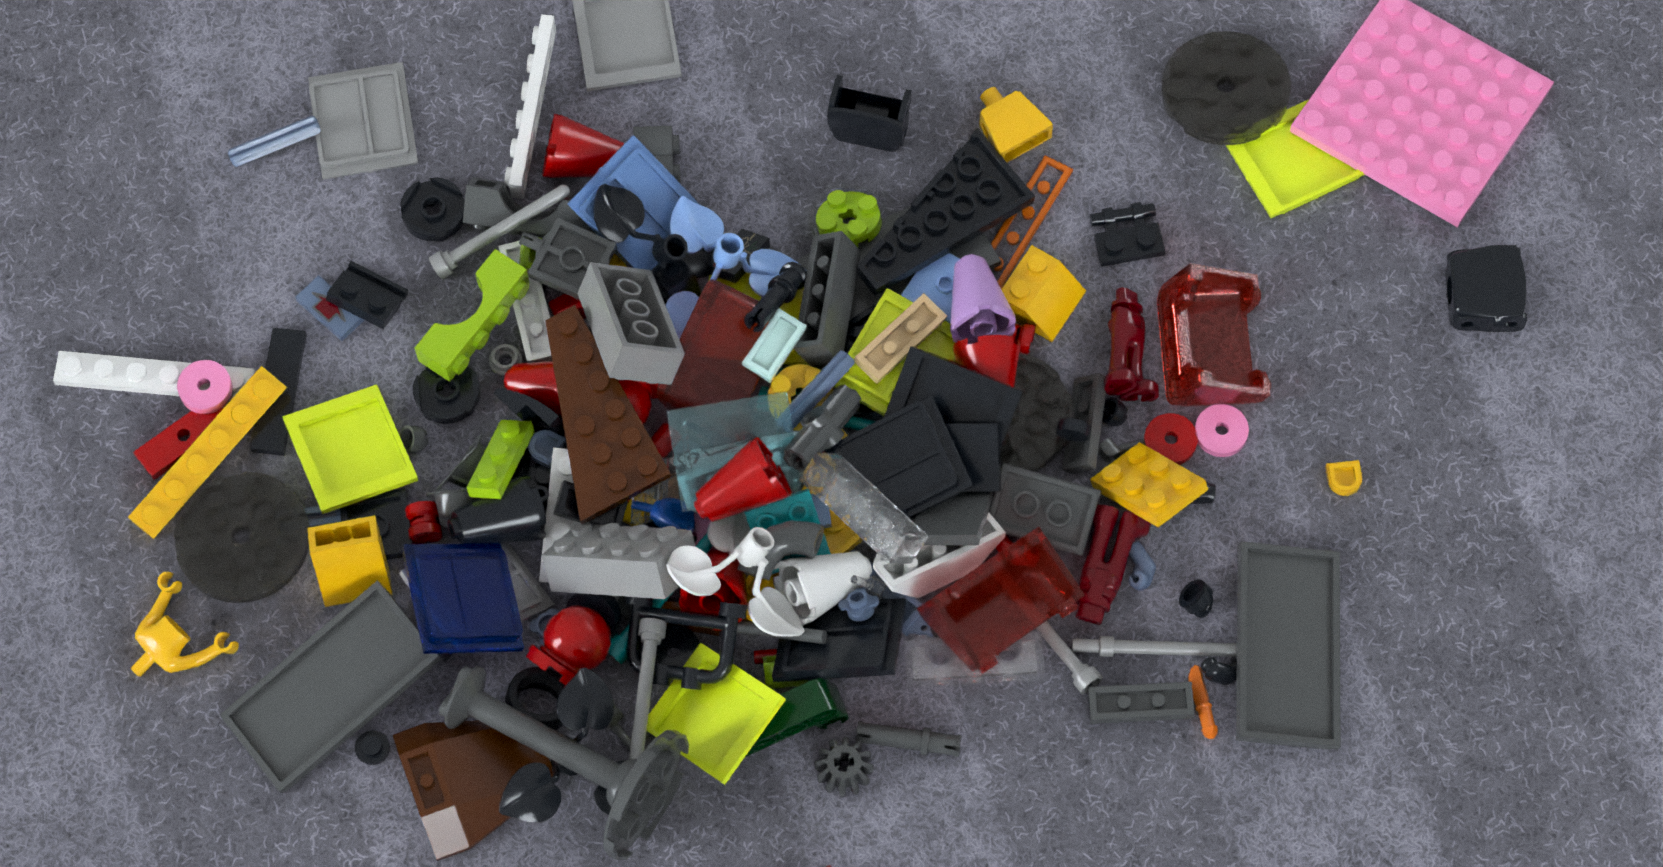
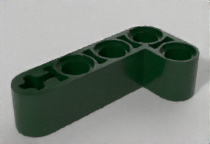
M818 678L780 694L786 699L745 757L810 727L817 726L820 729H827L826 725L840 720L842 723L846 722L849 716L837 685L828 679Z

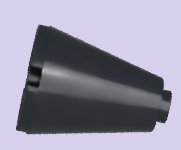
M522 474L511 479L501 499L476 498L454 510L451 514V519L447 521L452 539H458L460 544L521 542L543 539L546 532L540 533V526L546 525V517L537 487L530 489L526 482L532 480L531 477L527 474Z

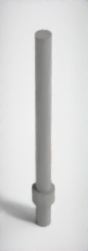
M1099 636V639H1072V651L1099 653V656L1113 657L1114 653L1237 657V643L1114 640V636Z

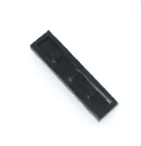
M273 328L265 369L287 388L255 423L250 446L252 453L285 455L289 433L282 416L293 412L307 337L306 331Z

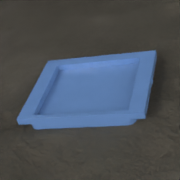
M634 135L622 145L603 167L598 169V172L567 203L597 235L603 238L605 237L599 232L593 216L595 195L602 184L624 188L634 193L641 200L645 212L643 224L635 229V231L650 235L659 234L662 238L670 235L671 215L681 196H685L694 203L699 204ZM629 234L623 242L617 243L615 254L627 267L652 270L658 264L652 254L653 241L633 238Z

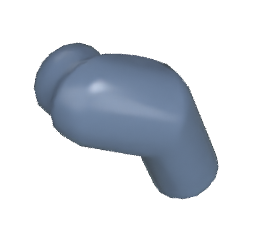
M1137 541L1133 543L1129 553L1130 558L1135 563L1132 575H1129V584L1135 590L1143 591L1151 585L1156 565L1141 542Z

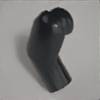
M1208 657L1201 663V671L1205 673V678L1211 682L1228 685L1237 679V659L1230 664L1217 662L1215 657Z

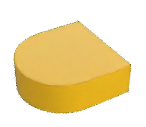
M1359 460L1327 463L1325 465L1328 485L1333 492L1341 496H1349L1358 491L1362 483Z

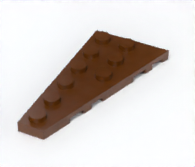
M574 305L545 320L578 512L581 525L671 478V473L619 381L615 378H609L596 341Z

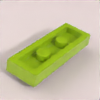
M500 420L467 485L470 497L502 498L535 432L532 421Z

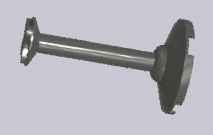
M464 666L456 678L452 691L439 708V715L444 717L446 727L455 729L471 716L607 789L606 799L611 809L605 826L603 847L606 854L616 860H627L632 856L633 853L627 849L634 844L639 836L648 840L672 802L680 785L683 774L676 771L681 751L685 754L689 752V743L686 735L677 730H666L656 737L637 759H628L622 764H618L484 692L486 682L485 669L481 666L473 668ZM657 815L650 826L646 827L652 816Z

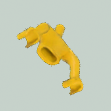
M163 572L159 575L157 584L162 591L152 609L141 621L135 632V639L145 651L131 667V670L139 677L154 662L166 672L174 673L201 666L222 653L234 654L239 648V643L236 641L231 642L225 648L224 643L230 634L220 632L216 635L214 644L190 655L180 656L182 649L191 638L168 615L163 617L172 595L180 592L182 589V582L175 581L168 587V581L173 577L171 572Z

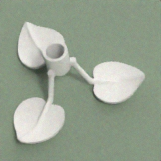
M744 512L715 522L711 521L708 525L707 534L711 544L720 551L729 552V556L720 564L712 566L709 556L695 546H680L671 553L666 564L670 576L683 590L697 596H710L716 593L721 587V582L715 573L720 572L735 559L745 567L757 565L758 570L752 589V594L755 598H752L747 605L748 613L753 623L763 632L773 636H800L804 633V628L797 613L782 593L772 587H765L760 591L763 572L769 563L765 556L773 548L774 539L763 528L755 527L750 531Z

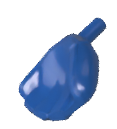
M664 498L655 501L654 504L632 501L631 509L649 512L650 519L659 528L674 526L677 529L691 530L694 533V511L687 509L683 500Z

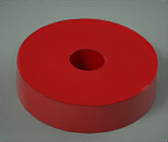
M1166 413L1155 417L1148 424L1144 434V444L1181 465L1194 455L1198 443V434L1196 435L1197 431L1194 425L1186 417L1175 413ZM1169 435L1174 436L1177 442L1169 444L1165 441V437Z

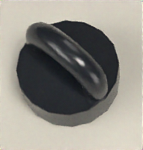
M1203 580L1191 581L1180 593V606L1198 618L1206 617L1213 605L1212 588Z

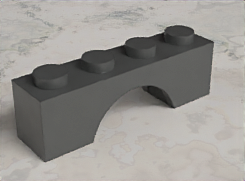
M473 177L466 185L463 223L472 224V227L478 230H487L523 207L512 199L505 182ZM570 192L557 207L539 213L507 234L521 235L526 231L536 234V237L543 238L550 232L557 217L594 234L596 233L567 204L577 194L576 192Z

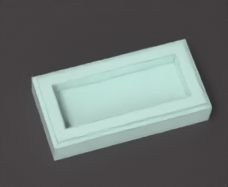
M778 308L742 361V366L771 383L807 329V325Z

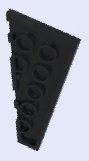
M976 128L971 134L969 141L962 148L960 147L948 165L935 175L911 203L908 211L895 221L893 228L883 239H880L857 265L856 273L872 293L877 296L887 288L894 286L1032 205L1035 195L981 131Z

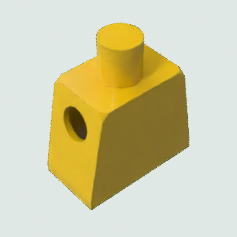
M991 87L981 94L980 99L986 108L980 112L979 125L987 140L1007 163L1052 138V122L1020 91H1014L1003 98L996 87Z

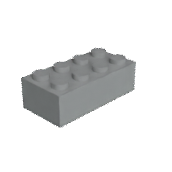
M590 262L577 294L609 378L671 385L685 352L652 271Z
M581 522L574 524L571 530L562 538L554 541L553 545L541 556L551 592L666 599L679 587L670 576L666 566L671 553L680 546H695L691 530L677 529L674 526L649 528L643 524L631 527L619 526L617 523L594 525L587 522L581 525Z

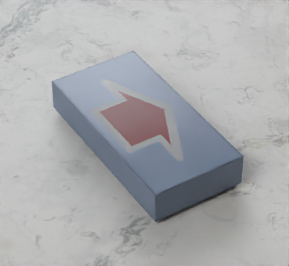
M318 275L295 296L296 301L343 341L364 319L326 301L327 292L332 286Z

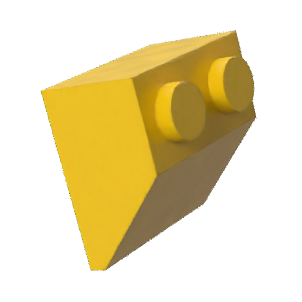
M1033 245L1030 246L1001 289L1016 316V322L1021 325L1025 323L1036 325L1035 333L1050 342L1054 341L1086 293L1084 287L1060 260Z

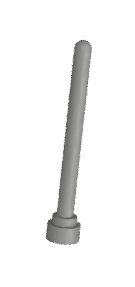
M567 185L558 186L451 252L449 250L445 252L440 250L429 257L433 269L441 279L453 274L454 269L458 267V262L566 198L570 194L569 187Z
M998 563L990 564L988 567L989 574L1071 670V677L1074 679L1073 685L1078 691L1084 695L1088 692L1087 686L1089 684L1092 687L1097 686L1103 679V676L1094 666L1090 667L1087 663L1083 664Z
M642 618L639 620L638 635L643 643L629 759H637L643 753L645 746L657 645H660L661 639L665 638L667 626L665 621L656 618Z

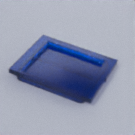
M501 543L403 544L401 549L423 654L523 651V627L506 553L502 550Z

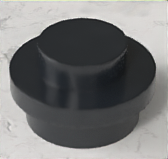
M371 730L358 737L355 743V752L361 762L367 765H376L387 758L390 752V744L383 733Z

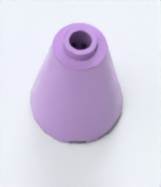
M973 254L963 256L954 266L950 323L953 341L956 343L968 338V344L978 342V336H1012L1016 330V316L986 260Z

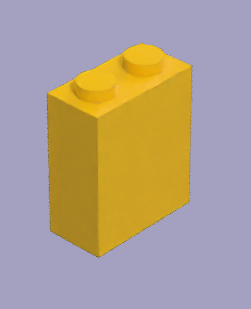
M375 515L307 528L310 555L325 607L354 601L377 580L382 583L390 595H393L389 566Z

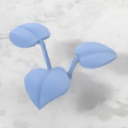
M685 196L679 198L672 212L670 235L678 234L686 240L688 246L687 254L698 253L702 248L706 252L714 250L713 259L716 267L701 298L690 291L677 292L667 300L666 308L679 340L682 342H695L711 335L718 325L720 312L716 306L706 301L722 269L734 268L740 261L744 271L751 273L749 277L751 289L763 297L768 291V283L773 277L779 275L782 266L788 262H798L778 251L759 249L750 255L748 265L746 260L747 253L742 252L744 248L742 239L734 233L723 234L724 225L721 218L714 211L694 203Z

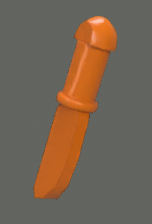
M1194 665L1190 669L1188 681L1192 682L1193 700L1196 705L1195 710L1199 714L1202 734L1208 739H1214L1218 733V726L1215 725L1211 710L1212 704L1209 700L1201 668Z

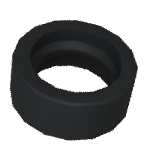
M540 667L523 669L510 682L505 696V703L558 730L563 724L559 720L556 711L549 714L533 713L527 710L518 698L520 692L524 689L539 688L551 693L558 699L560 692L565 686L559 681L562 675L549 668L546 671Z

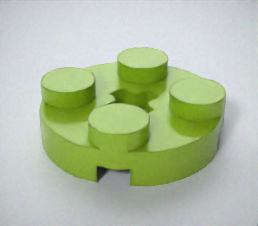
M835 190L829 193L827 200L819 207L816 214V224L819 235L842 231L858 248V243L865 241L867 238L868 242H870L878 235L882 226V218L874 196L855 191L844 192L842 190ZM848 217H854L856 219L850 220L848 224H845L843 222V219Z

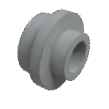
M509 344L497 346L489 356L490 367L499 376L505 377L507 370L511 369L514 364L522 363L520 351ZM503 357H510L512 359L508 365L500 364V360Z

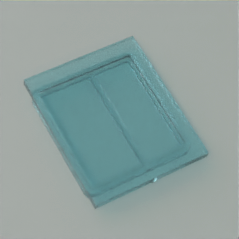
M786 391L666 411L682 512L696 510L693 504L697 500L695 493L750 440L759 437L773 454L771 458L776 466L781 467L792 493L802 491L799 472L793 467H789L783 459V450L794 438Z

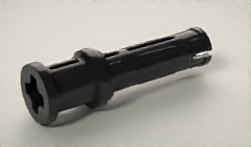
M788 262L782 266L779 275L773 277L768 283L766 294L744 317V322L748 329H751L755 323H758L753 331H761L778 308L795 298L797 290L802 289L805 285L807 271L803 266L795 262Z

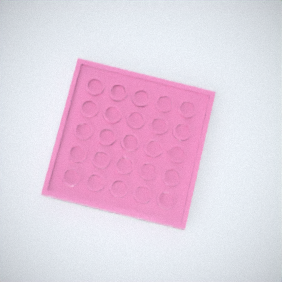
M1379 0L1294 120L1290 132L1352 168L1360 170L1366 176L1458 228L1552 88L1554 81L1409 0Z

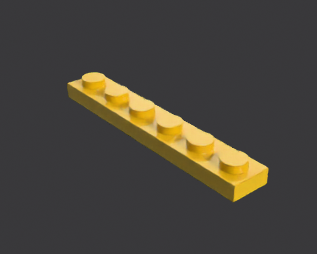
M261 366L127 518L154 539L287 387Z

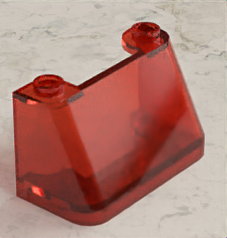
M1189 263L1161 286L1157 297L1165 391L1169 404L1181 407L1260 403L1271 396V381L1267 373L1263 370H1252L1247 314L1261 300V290L1257 274Z
M714 279L709 280L679 339L685 355L671 385L658 384L657 399L669 412L682 414L691 422L738 441L741 440L744 433L749 432L754 416L751 415V408L748 403L759 382L760 376L742 366V361L765 327L759 332H754V327L758 323H755L751 329H748L745 325L744 317L759 302L758 300Z
M1037 527L916 608L926 624L971 672L979 669L981 674L999 663L996 659L997 655L1056 614L1064 618L1078 609L1079 606L1076 601L1085 596V594L1040 527Z

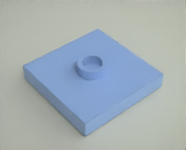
M948 253L917 271L901 296L914 303L924 293L947 315L945 321L951 323L954 266L960 258Z

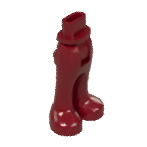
M1124 287L1116 289V300L1111 305V319L1108 322L1109 332L1111 333L1109 370L1104 378V388L1108 395H1120L1121 401L1138 400V395H1142L1141 402H1152L1159 397V386L1157 382L1145 379L1142 373V358L1146 334L1145 320L1141 315L1143 313V306L1138 303V294Z
M1097 505L1092 523L1094 525L1092 542L1081 572L1078 589L1079 595L1076 598V603L1079 606L1075 617L1096 625H1101L1104 614L1110 612V605L1121 586L1127 559L1135 539L1147 536L1151 528V523L1133 512L1124 511L1111 558L1108 562H1105L1106 549L1119 517V510L1108 505Z

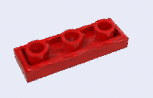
M224 407L209 414H199L190 411L133 452L134 456L152 479L156 480L171 469ZM184 435H190L186 441L180 440Z

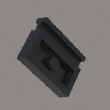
M350 261L346 271L341 273L327 292L326 301L384 330L400 308L402 301L407 297L408 289Z

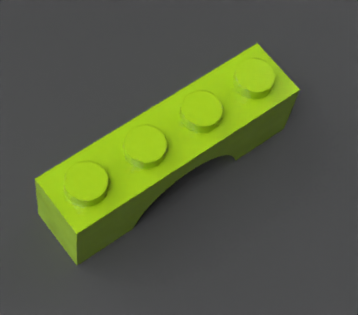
M494 249L475 273L478 287L483 293L481 305L475 314L458 324L444 325L434 323L415 346L418 361L449 382L456 374L460 375L464 372L469 364L471 355L476 349L480 350L485 346L492 329L496 324L501 325L506 320L510 312L509 308L516 300H521L529 290L530 282L527 269Z

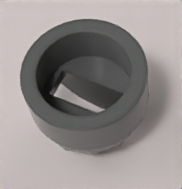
M406 425L402 428L400 438L406 452L422 451L427 446L428 439H425L427 432L422 427Z

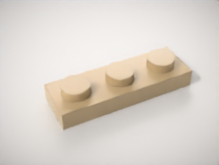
M923 293L855 356V364L878 384L907 357L910 347L914 346L917 348L946 320L947 315Z

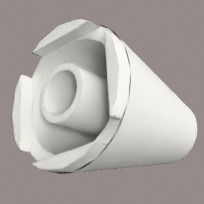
M857 551L816 555L814 558L808 556L788 558L776 564L774 569L779 568V576L773 578L775 589L787 598L797 613L802 626L833 608L842 599L847 598L849 593L867 584L872 573V566L869 559Z

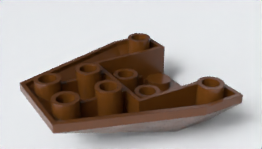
M479 720L465 721L455 729L447 728L444 722L423 723L392 735L437 861L471 849L511 818L499 813V804L507 783L522 766L532 762L543 763L549 768L551 777H553L549 758Z

